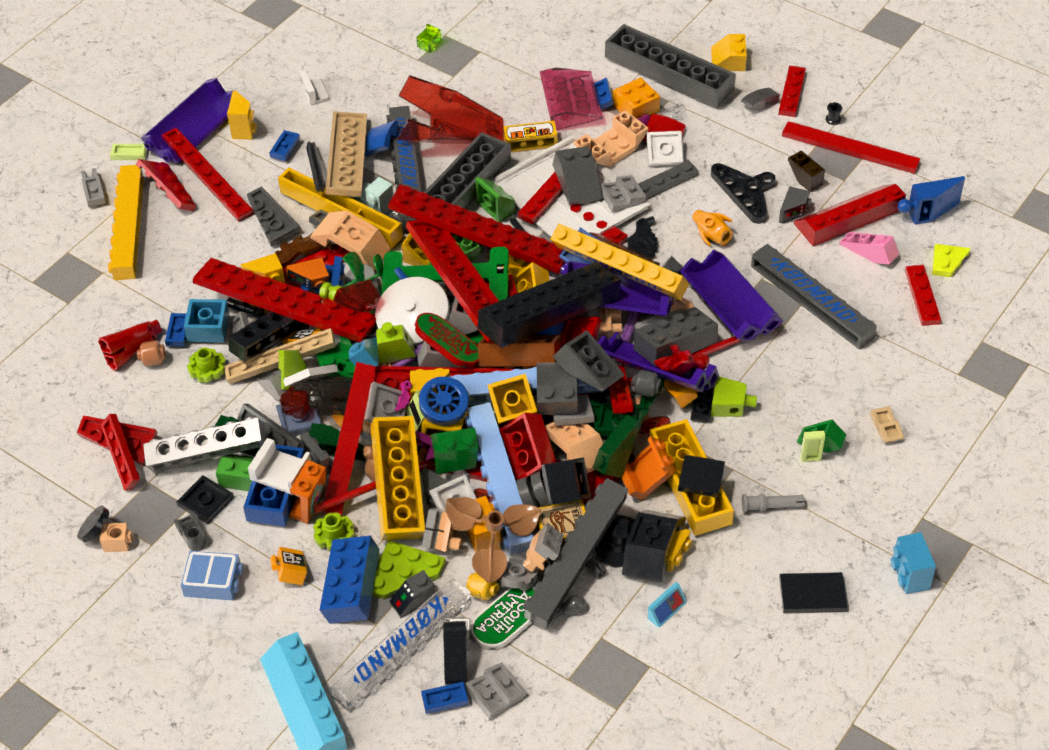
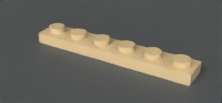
M330 328L259 353L245 362L239 360L225 365L226 380L229 384L279 367V350H299L302 358H306L334 348L336 344L333 331Z

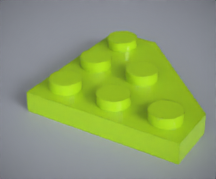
M389 540L377 563L372 596L381 599L392 597L391 594L396 593L406 579L422 570L426 572L432 581L438 579L446 563V558Z

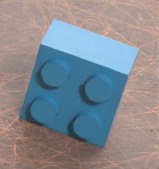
M189 299L184 323L187 342L225 343L230 315L227 300Z
M922 532L897 537L896 545L893 547L894 553L891 558V566L893 570L897 571L900 587L904 588L906 594L930 590L936 565Z

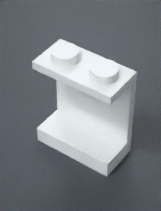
M267 438L248 467L250 480L291 494L290 488L306 461H311L310 453L306 452L302 459L277 451L274 440Z

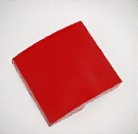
M652 114L647 123L648 132L681 131L683 135L686 129L685 124L658 114ZM647 133L642 141L647 142Z

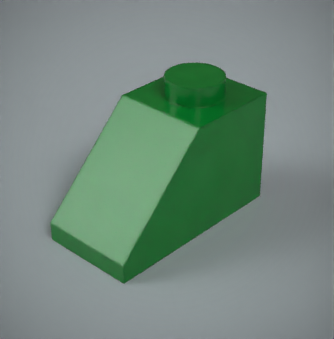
M831 419L803 427L797 443L802 445L804 432L824 431L823 453H828L842 448L846 434Z

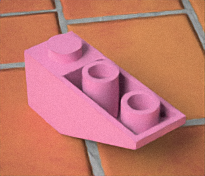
M849 232L839 242L841 246L873 263L890 265L899 255L893 236Z

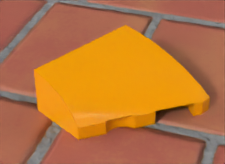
M664 379L663 388L681 408L698 397L696 390Z

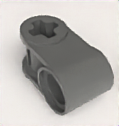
M190 512L188 516L179 520L174 519L175 526L188 548L192 551L203 549L206 541L194 512Z

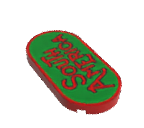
M421 313L417 316L414 322L416 334L450 362L461 367L465 365L467 368H472L478 364V346L467 336L436 314Z

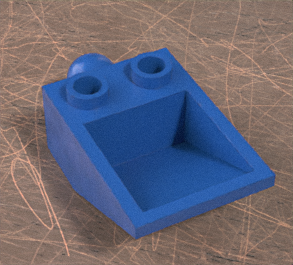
M961 176L913 184L910 199L899 201L898 210L901 213L909 212L914 225L932 222L960 203L965 177Z

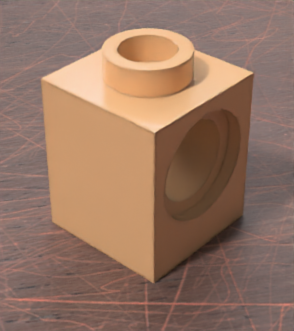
M127 523L103 524L100 535L103 551H128L129 543L133 541V533L129 531Z

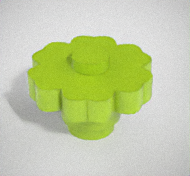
M200 348L189 357L188 373L191 378H197L198 382L209 383L212 378L219 379L225 373L224 366L226 365V360L223 354L216 353L215 349Z
M339 513L326 514L324 519H318L313 526L315 543L320 548L327 547V550L331 551L332 540L354 537L353 522L348 516L341 517Z

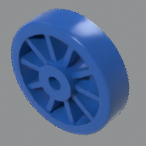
M441 376L429 380L422 387L419 394V408L422 415L429 422L439 426L453 425L459 422L467 412L469 396L465 386L460 381L451 377ZM440 386H446L445 391H441ZM449 387L455 389L451 393L448 392ZM433 388H436V391H437L438 394H436L435 392H433V391H431V390H432Z

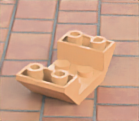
M625 110L613 117V126L610 130L595 139L586 134L574 141V145L577 148L589 146L595 162L610 167L637 149L648 132V127Z
M349 211L329 212L310 236L311 239L325 247L330 241H333L350 252H356L363 264L372 267L373 271L376 270L373 262L374 255L379 254L384 259L385 253L391 249L378 228Z
M554 422L545 425L549 441H553L567 453V460L584 457L587 473L595 470L592 467L598 450L603 445L598 432L587 423L555 426Z

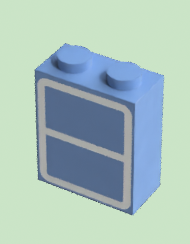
M190 551L181 582L184 597L233 601L235 593H238L239 575L243 574V563L240 562L239 554Z

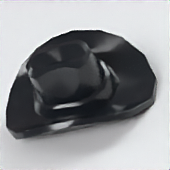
M616 515L596 548V552L603 563L614 568L623 567L626 542L635 519L624 515Z

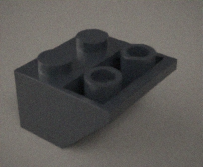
M584 457L541 465L549 505L591 497Z

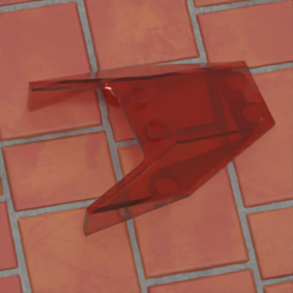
M411 75L408 76L399 93V97L427 112L430 115V126L408 119L398 140L439 144H470L482 132L504 141L503 117L456 90Z

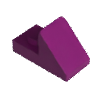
M416 430V445L423 449L428 447L423 461L434 458L431 437Z

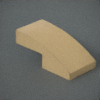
M890 406L871 410V418L884 443L904 439L898 420L895 421Z

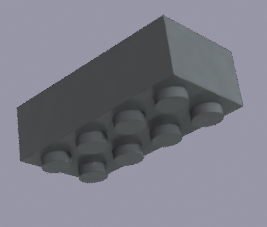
M689 308L634 330L633 349L655 366L654 360L674 355L670 349L672 345H678L681 351L689 350L690 353L716 344L718 339V323L698 308Z

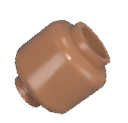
M159 341L143 342L140 345V350H137L138 361H142L143 365L147 367L162 364L163 359H166L164 344H160Z

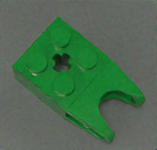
M340 336V341L336 347L317 353L319 367L337 365L338 372L322 378L329 400L349 395L355 371L354 364L349 360V350L352 344L348 338Z

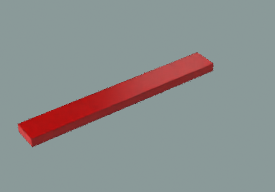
M790 121L787 122L782 131L783 137L915 174L920 163V158Z
M177 128L162 134V139L167 145L172 148L238 222L253 214V209Z
M356 362L324 501L344 494L348 490L376 366ZM345 502L323 510L322 513H339L342 516Z

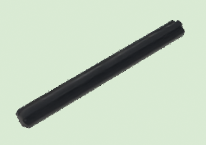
M309 141L307 142L306 150L315 189L317 192H324L326 185L315 142L311 143Z

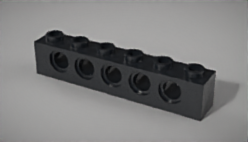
M312 288L307 290L308 292L319 295V293ZM271 311L230 335L229 351L245 362L307 324Z

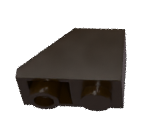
M802 150L788 157V162L800 185L810 192L823 185L825 169Z

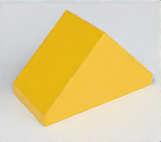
M409 233L402 243L403 262L413 266L429 265V259Z

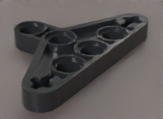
M713 164L711 167L712 179L753 223H763L766 220L763 192L774 187L775 175L772 172H763L752 177L724 164ZM763 179H771L772 181L765 182ZM724 181H731L733 183L725 184ZM755 185L757 188H750L748 186ZM739 191V192H742L743 194H741V195H736V194H734V192ZM750 202L752 205L746 206L743 203Z

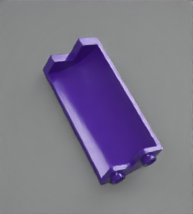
M217 78L206 80L141 137L145 148L151 150L167 163H179L181 159L162 139V134L177 128L194 147H197L228 119L227 112L232 92L235 90L226 92Z
M714 249L703 262L690 258L680 270L683 276L738 339L748 341L756 339V336L760 334L765 336L783 322V319L723 253Z
M572 261L565 262V265H562L561 276L589 264ZM611 271L621 279L619 298L599 307L663 316L669 314L673 297Z
M615 332L609 340L606 336H602L597 341L613 361L637 370L657 373L659 378L698 392L709 390L719 378L717 366L709 364L706 370L694 369L692 367L681 376L663 371L633 349V344L622 341L618 332Z

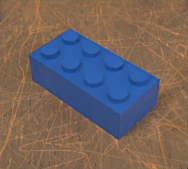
M275 444L277 451L300 459L305 455L304 448ZM252 481L243 506L246 521L286 527L296 495H291Z
M371 535L332 540L319 609L329 624L368 620L380 551Z

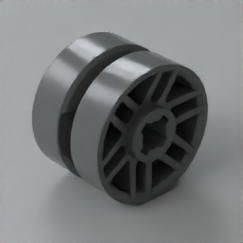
M541 471L531 474V480L526 476L516 481L523 504L538 508L540 506H550Z

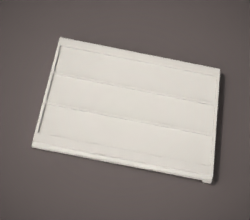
M570 136L493 177L491 181L501 186L509 196L511 195L515 199V205L521 210L555 172L552 166L555 151L577 148L574 145L576 139ZM595 162L600 184L616 181L617 176L606 166ZM562 191L534 223L550 237L553 235L558 224L576 231L581 227L589 233L602 234L645 211L650 204L647 201H643L630 208L611 211L604 198H602V200L580 203L581 210L575 213L570 210L571 205L568 204ZM592 212L594 219L592 221H585L583 214ZM603 220L607 222V227L600 229L596 226V223Z

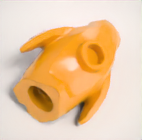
M696 210L693 213L692 219L698 226L701 239L708 246H711L708 239L725 246L734 236L733 231L724 222H732L729 217L720 213H710L703 210Z

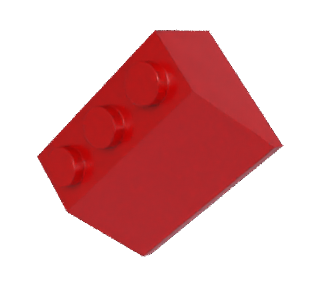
M524 412L499 429L515 481L526 476L531 480V474L539 471L542 472L541 465L556 462L541 414Z

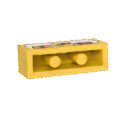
M555 121L503 126L504 142L511 144V152L546 149L558 143Z

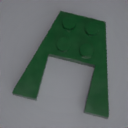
M661 379L658 394H654L653 397L641 395L640 404H633V412L625 414L613 413L611 403H603L605 392L589 393L594 414L595 431L600 436H610L626 414L642 421V426L664 387V379Z

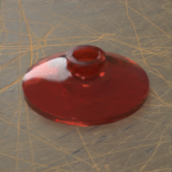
M665 416L651 417L644 421L638 434L650 437V429L670 424V418Z

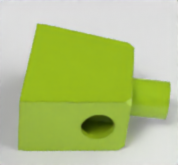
M385 322L380 329L376 330L380 364L415 357L414 341L403 325L393 326L391 322Z
M719 376L715 383L711 416L741 417L743 416L744 406L756 408L757 396L746 395L747 385L745 383Z

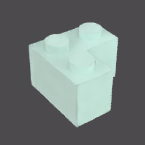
M378 177L371 184L366 182L362 186L361 197H354V200L388 216L393 211L388 208L389 202L394 195L393 184Z

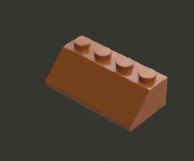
M534 334L503 348L499 347L496 343H487L483 338L478 343L479 366H485V368L504 366L505 369L523 366V369H531L536 366V363L557 362L553 356L560 350L561 334Z

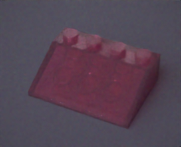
M558 67L539 71L550 120L555 121L556 130L603 119L591 71Z

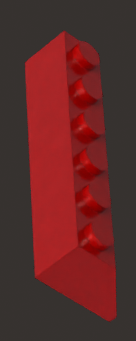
M897 184L883 185L794 221V225L812 246H816L899 212L898 203L902 199H906V194Z

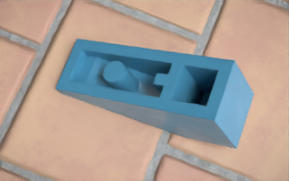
M376 337L363 340L360 343L357 342L351 346L349 360L354 366H356V362L378 366Z

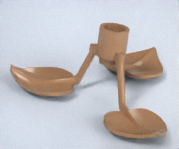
M468 497L447 498L446 513L452 525L457 529L469 531L473 528L474 522L479 524L485 521L486 529L491 532L489 550H478L472 558V566L474 571L487 583L497 581L505 572L507 558L503 551L493 550L496 532L501 529L503 524L505 527L510 526V531L514 535L527 536L531 534L537 525L541 509L531 505L518 504L508 507L503 514L493 510L487 516L484 515L483 518L478 519L481 516L482 510L476 500Z

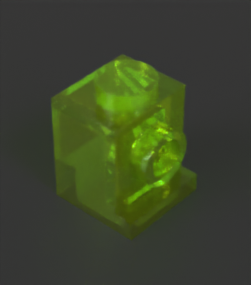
M427 24L426 28L416 37L417 47L431 53L442 42L441 29Z

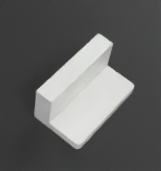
M306 70L299 71L301 86L310 105L329 100L320 77L309 79Z

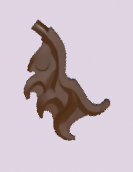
M311 233L305 238L302 235L296 237L290 244H288V241L283 242L280 245L281 250H277L275 253L282 268L292 263L297 256L309 254L325 246L311 239ZM331 241L326 246L329 250H333Z

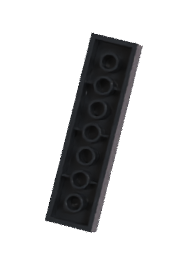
M596 261L479 309L477 329L499 347L503 348L618 299L621 279Z

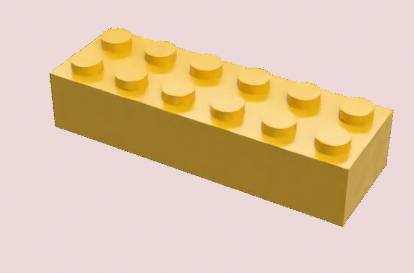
M414 416L374 417L371 423V437L381 541L421 539L425 532Z
M688 419L650 429V436L661 439L666 444L668 455L674 460L673 465L677 472L669 477L667 481L694 536L732 525L734 510L722 486L720 487L718 498L678 491L685 455L707 458Z

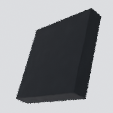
M685 455L678 491L718 498L725 461Z
M202 475L176 503L178 507L188 513L193 511L196 518L209 524L234 498V495L229 490Z

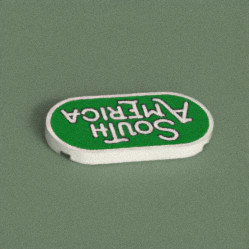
M531 586L527 591H522L519 588H509L474 618L471 625L472 637L475 643L484 649L503 648L533 623L524 618L525 609H523V606L528 597H533L535 587Z

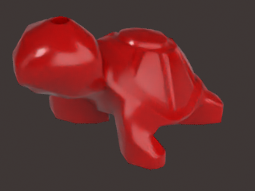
M678 345L670 347L674 355L654 360L655 366L677 376L685 374L692 367L705 370L710 362L708 354L692 356L689 350L681 351Z

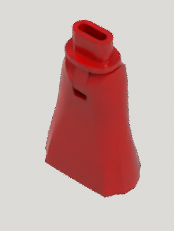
M156 319L152 322L140 323L125 330L100 337L98 343L107 365L114 371L121 368L137 354V350H140V345L143 342L155 341L157 335L162 333V328Z

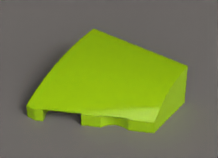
M279 350L281 389H309L315 385L314 382L285 386L283 381L285 378L306 370L307 367L299 350Z

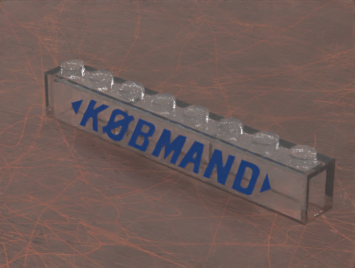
M451 578L330 687L332 698L349 713L360 708L371 694L373 695L378 692L384 682L394 677L396 671L402 666H406L417 652L419 653L424 650L430 640L440 635L443 630V622H449V618H456L462 611L465 612L470 607L471 592L454 578Z

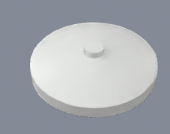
M424 277L405 278L391 285L380 297L375 311L376 324L378 329L385 322H391L393 326L403 325L413 339L414 347H417L424 342L415 332L414 322L417 316L421 313H433L448 322L450 315L449 300L444 290L433 280Z

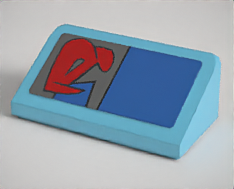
M678 582L674 583L648 607V620L657 627H661L686 604V598Z

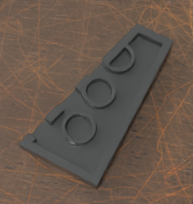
M262 186L247 194L248 201L271 247L301 231L300 225Z

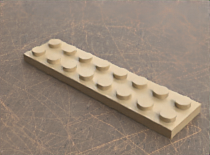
M333 111L326 181L327 195L361 197L367 114Z

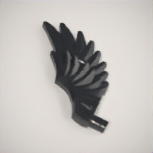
M653 216L636 221L635 233L627 238L628 248L649 258H655V252L658 251V238L655 237L656 234L650 228V224L655 223Z

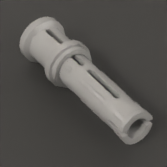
M742 494L741 501L743 512L748 510H760V512H763L767 508L804 507L805 505L803 503L805 501L803 494L789 496H766L765 494L747 496Z

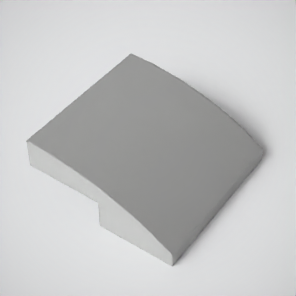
M633 175L618 176L615 182L600 184L602 197L611 211L630 208L645 201L647 198Z
M502 662L485 669L482 676L465 684V690L488 719L499 715L515 705L527 694L525 689Z

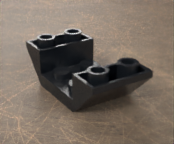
M650 510L638 512L626 542L622 575L662 583L668 568V551L675 533L682 530L686 517Z

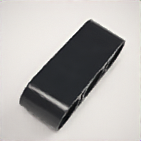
M465 621L443 622L445 685L459 682L466 684Z

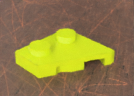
M935 244L932 275L951 277L955 269L959 268L962 264L963 259L969 256L970 248Z

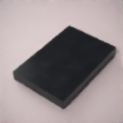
M842 572L783 573L779 575L783 613L847 612Z

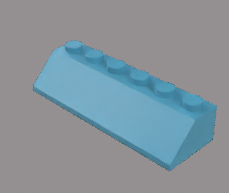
M298 632L278 639L260 658V661L298 749H347L345 735Z

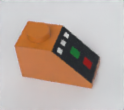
M322 258L286 267V278L308 289H320L322 284L328 282L329 274Z

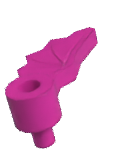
M408 380L401 383L402 394L399 396L395 411L405 409L406 405L409 404L410 395L407 389L411 387V382Z

